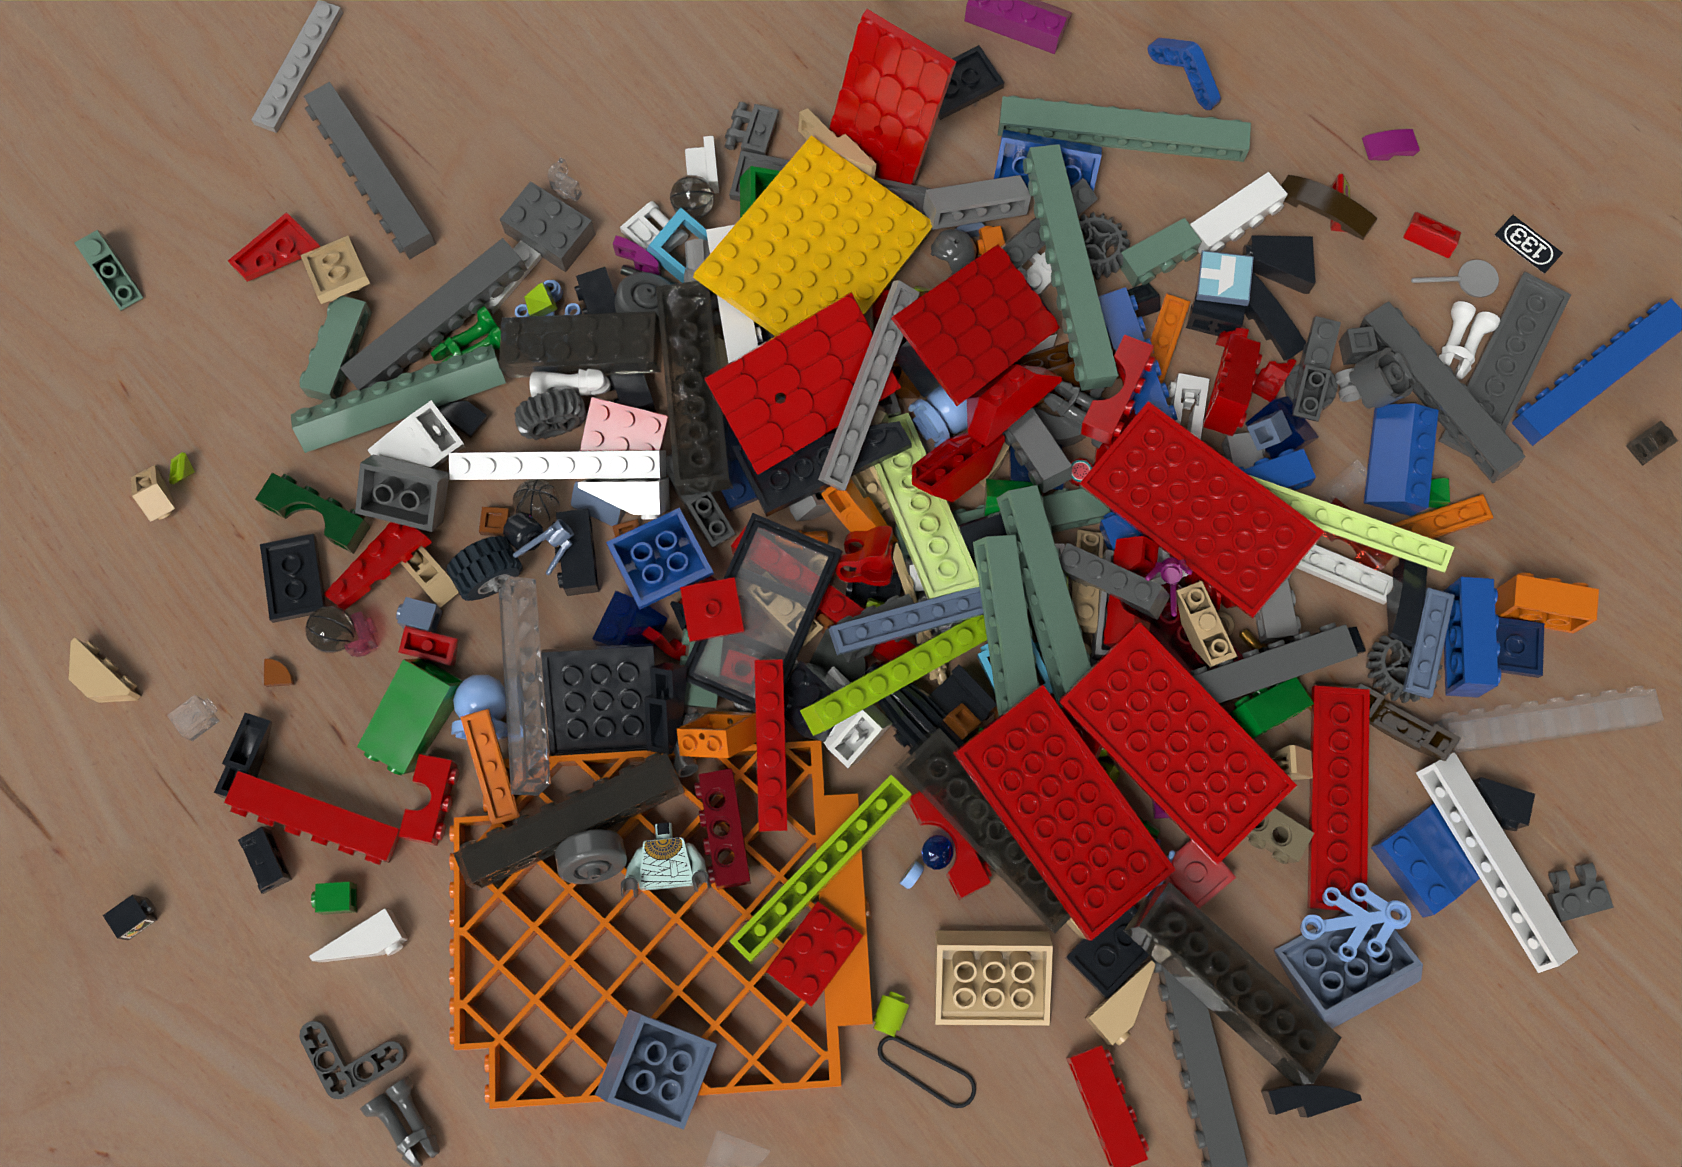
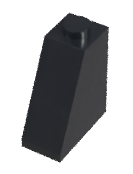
M1252 235L1247 245H1244L1242 255L1254 257L1252 269L1254 273L1303 294H1309L1314 287L1316 279L1313 236Z

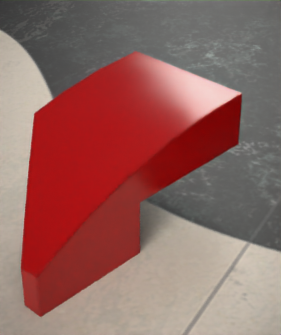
M1289 359L1287 363L1279 364L1276 361H1269L1266 368H1262L1258 374L1251 392L1272 403L1294 367L1296 360Z
M648 627L642 633L651 644L654 643L655 647L672 658L680 661L681 655L685 656L686 646L682 645V642L673 638L668 642L661 633L651 627Z

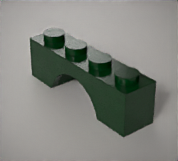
M271 473L255 498L263 508L284 519L303 510L319 512L322 514L325 522L324 536L331 543L352 554L355 553L370 529V526L364 520V515L355 513L354 509L347 511L341 508L343 505L331 497H328L327 500L319 497L320 493L307 485L304 488L296 485L297 481L286 474L280 477Z

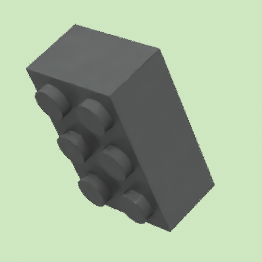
M531 181L500 218L505 234L518 242L520 240L540 253L542 258L564 272H567L596 235L591 219Z
M373 454L360 463L355 513L432 532L444 521L449 473Z

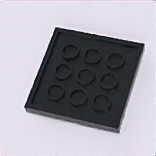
M654 643L543 649L541 651L550 756L647 750L645 697L652 694L650 667L655 666Z

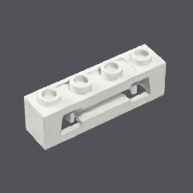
M1178 373L1175 381H1170L1168 392L1171 402L1168 406H1174L1178 418L1176 422L1180 424L1182 410H1190L1195 401V406L1189 415L1187 430L1201 440L1209 379Z

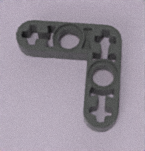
M320 1021L307 1022L302 1026L299 1034L300 1041L326 1093L333 1099H344L401 1066L407 1056L406 1048L402 1043L389 1041L347 1065L326 1024ZM311 1028L320 1029L321 1033L317 1035L320 1044L327 1042L328 1046L319 1048L314 1052V1048H318L319 1045L316 1040H309L308 1038L311 1034ZM389 1047L391 1049H398L399 1053L395 1056L396 1061H384L381 1063L384 1067L381 1071L380 1063L374 1056L377 1054L378 1059H382L389 1054ZM330 1051L333 1053L335 1061L330 1068L326 1069L320 1064V1057L324 1052ZM368 1061L373 1065L374 1072L370 1078L364 1079L359 1074V1067L363 1062ZM339 1067L341 1072L336 1073L340 1081L346 1080L347 1082L343 1087L344 1093L334 1090V1087L337 1085L334 1076L327 1078L328 1073L335 1072Z

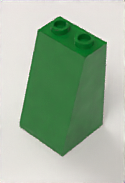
M403 659L357 748L364 751V756L376 762L380 760L388 765L387 769L394 774L402 775L414 772L419 754H426L454 710V695L463 680L426 659Z

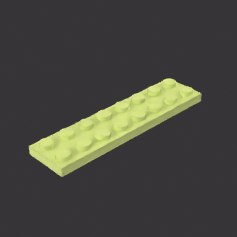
M909 413L888 418V423L900 421L912 443V448L874 465L927 599L979 587L976 567L947 500L932 496L912 485V465L927 454Z

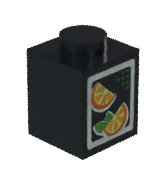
M133 894L103 915L116 938L128 941L158 920L153 913L155 911L153 903L147 897L143 898Z

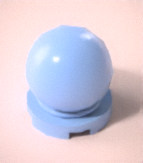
M941 385L927 396L926 401L917 399L908 408L910 412L914 411L916 417L912 421L917 430L927 441L932 438L936 442L934 447L949 439V434H957L967 429V399L956 406Z
M472 675L465 679L458 686L454 695L455 713L460 718L461 716L489 708L498 740L508 737V724L501 721L506 715L509 705L506 688L500 680L490 675ZM460 718V720L452 723L451 734H456V738L467 740Z

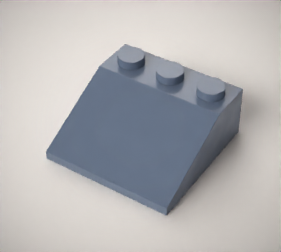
M629 1009L595 1095L608 1103L684 1130L717 1044Z

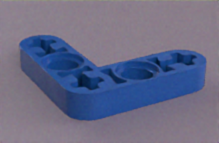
M1157 38L1148 46V54L1156 63L1184 67L1196 100L1205 110H1211L1220 102V94L1204 53L1197 43Z

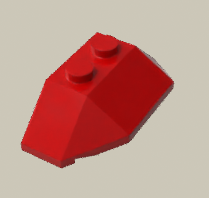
M1012 365L967 399V428L969 437L987 447L1063 381L1062 377L1043 367Z
M968 432L947 439L912 465V485L932 496L950 502L956 501L990 474L1004 444L1005 436L1001 434L987 447L969 437Z

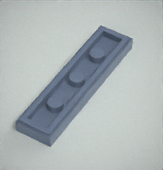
M1429 587L1426 589L1422 616L1415 644L1412 646L1403 691L1428 699L1433 697L1455 595Z

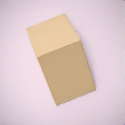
M1289 745L1269 754V757L1292 780L1313 778L1310 750L1296 745Z

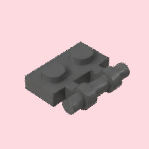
M739 102L737 109L733 110L731 116L733 121L725 135L727 139L725 148L733 150L736 143L742 142L741 151L766 155L779 116V110L754 104L752 112L746 111L748 105L744 102ZM744 123H748L746 131L740 130L741 125Z

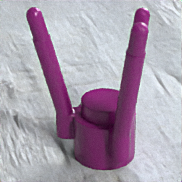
M1170 557L1162 563L1157 562L1155 568L1148 573L1145 579L1150 581L1156 574L1161 572V578L1164 582L1170 584L1171 615L1175 617L1177 615V582L1181 580L1183 571L1191 575L1192 570L1186 565V560L1182 559L1179 561L1176 558Z

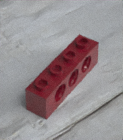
M730 768L698 774L699 782L694 783L697 799H702L704 810H699L701 827H707L708 838H703L705 854L711 855L713 866H708L711 884H716L717 890L751 884L733 770ZM722 795L725 798V804L721 808L711 807L710 800L713 796ZM722 822L727 823L730 826L729 833L722 837L717 836L714 833L715 826ZM725 850L734 853V860L728 865H723L719 862V855Z

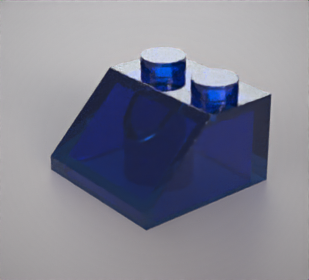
M615 590L592 639L597 647L651 644L642 633L648 627L662 633L668 618L649 606L639 609L633 597Z

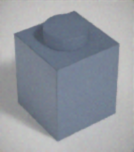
M1282 410L1261 417L1247 426L1257 451L1281 443L1292 434Z
M405 597L404 603L400 604L397 609L396 619L403 629L405 626L436 633L442 610L436 604Z

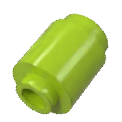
M891 991L888 996L882 995L873 1019L875 1021L873 1029L895 1037L897 1030H901L909 1005L904 1003L906 997Z

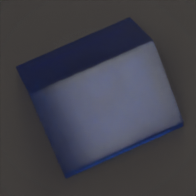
M1288 396L1274 399L1245 423L1246 426H1249L1261 417L1279 410L1283 411L1292 434L1281 443L1265 448L1266 453L1271 459L1278 458L1280 453L1289 449L1298 451L1319 438L1306 419L1292 416L1293 402Z

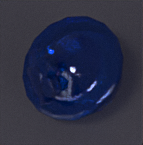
M934 835L927 839L921 848L924 863L933 870L945 868L953 857V847L949 839L942 835Z

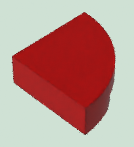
M1236 328L1235 331L1221 332L1217 337L1216 345L1225 347L1231 333L1247 338L1249 329Z

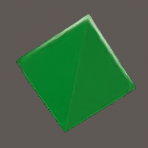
M1449 478L1431 479L1428 508L1447 506L1450 503Z

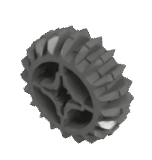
M1093 211L1089 218L1083 213L1079 223L1082 235L1084 234L1085 236L1084 243L1092 274L1098 280L1101 274L1108 278L1111 272L1116 274L1119 271L1120 266L1123 265V255L1121 252L1128 249L1130 240L1126 239L1127 231L1121 230L1122 223L1114 224V217L1107 220L1104 213L1100 217H1096ZM1114 246L1115 253L1107 258V250L1109 247Z
M555 389L554 391H546L542 394L537 393L536 396L529 397L527 401H522L514 413L515 423L521 436H525L527 439L533 438L534 440L540 438L546 440L550 437L571 432L572 429L578 428L587 417L586 407L580 394L574 390L568 391V389L561 391Z
M1381 636L1379 642H1375L1371 647L1374 651H1370L1367 655L1372 661L1366 664V668L1373 670V672L1368 674V678H1375L1377 681L1373 684V688L1381 686L1383 688L1381 694L1384 696L1391 693V701H1396L1399 697L1402 703L1408 702L1409 699L1412 702L1420 700V696L1403 691L1407 668H1395L1400 664L1408 666L1411 655L1408 650L1411 651L1412 646L1390 636ZM1391 649L1392 663L1391 665L1386 667V654L1388 650ZM1440 674L1437 675L1436 682L1441 679ZM1391 676L1396 677L1400 683L1396 682Z

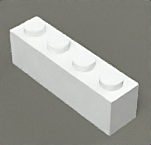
M1269 172L1190 224L1202 241L1197 250L1200 255L1202 250L1220 252L1230 240L1233 242L1237 241L1244 235L1245 230L1250 227L1252 229L1256 228L1264 221V217L1269 214L1273 216L1284 207L1283 202L1287 193Z

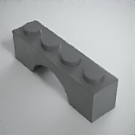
M1067 543L1059 557L1062 571L1069 579L1086 587L1092 586L1123 601L1133 609L1158 620L1170 598L1169 593L1163 586L1147 581L1144 577L1072 544Z

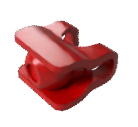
M877 526L868 531L850 532L843 544L846 555L841 556L836 567L837 576L844 582H863L873 586L888 585L891 582L895 569L893 560L894 546L890 543L893 535L892 527ZM851 542H859L863 547H855ZM844 566L856 567V570L850 572L845 570Z

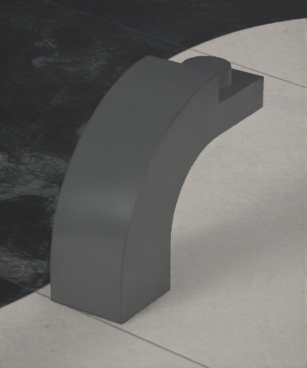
M1104 388L1092 389L1089 396L1097 400H1105V398L1101 397ZM1083 406L1081 407L1080 410L1086 413L1088 412L1087 408ZM1036 407L1033 408L1056 443L1062 445V448L1074 445L1087 437L1081 434V424L1067 417L1053 416Z

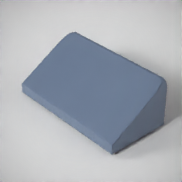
M575 482L571 499V506L577 510L588 508L592 517L610 526L620 524L626 513L625 510L578 488V482Z

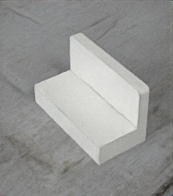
M705 136L703 137L704 147L685 149L687 176L694 177L688 178V186H708L705 183L708 181L714 193H719L714 137ZM704 186L688 187L689 191L711 192L710 188ZM693 192V193H689V194H690L691 196H693V195H703V194H709V193Z

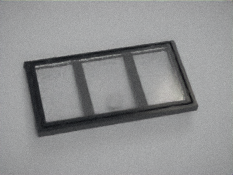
M752 513L723 578L735 577L745 633L696 641L685 664L686 682L756 711L754 660L783 659V686L785 687L843 551L840 548H835Z

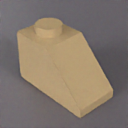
M156 465L131 477L132 497L150 522L157 518L159 520L164 519L172 513V510L175 509L174 499Z

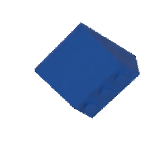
M680 508L606 542L612 558L639 609L680 591V587L693 585L714 575Z
M1435 803L1371 847L1422 917L1435 915L1480 879Z

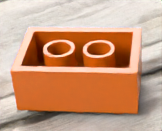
M1518 573L1497 588L1498 598L1495 604V614L1501 618L1545 623L1544 628L1573 634L1597 621L1599 589L1590 588L1586 583L1568 584L1562 583V580L1558 578L1540 579L1535 578L1531 573Z

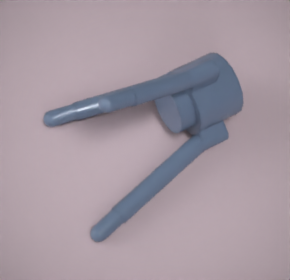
M558 519L544 533L513 553V557L517 558L520 555H524L529 549L544 540H547L553 547L560 545L559 551L546 570V575H550L565 551L573 544L569 539L574 533L563 520Z

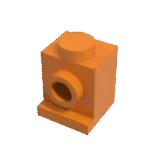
M984 226L979 229L980 236L976 240L978 255L984 254L997 244L1000 247L1005 244L1001 226Z

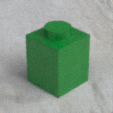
M352 882L315 884V891L311 895L312 908H315V913L322 915L357 913V884Z

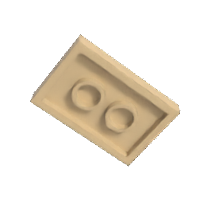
M349 236L301 255L321 304L334 301L344 294L360 290L363 286L370 284Z

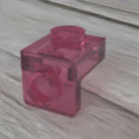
M360 611L351 615L359 640L344 645L346 652L356 657L368 655L371 653V649L378 647L373 633L377 632L374 621L371 617L367 618Z

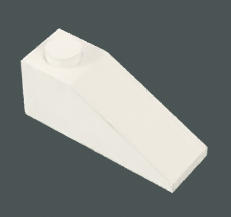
M385 908L309 957L315 962H329L385 954L390 956L403 948L402 943L407 941L408 938L393 912Z

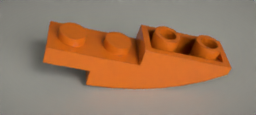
M851 477L845 491H840L830 486L821 493L828 506L850 532L868 531L877 526H888L871 498H863ZM894 534L890 542L892 545L898 541Z

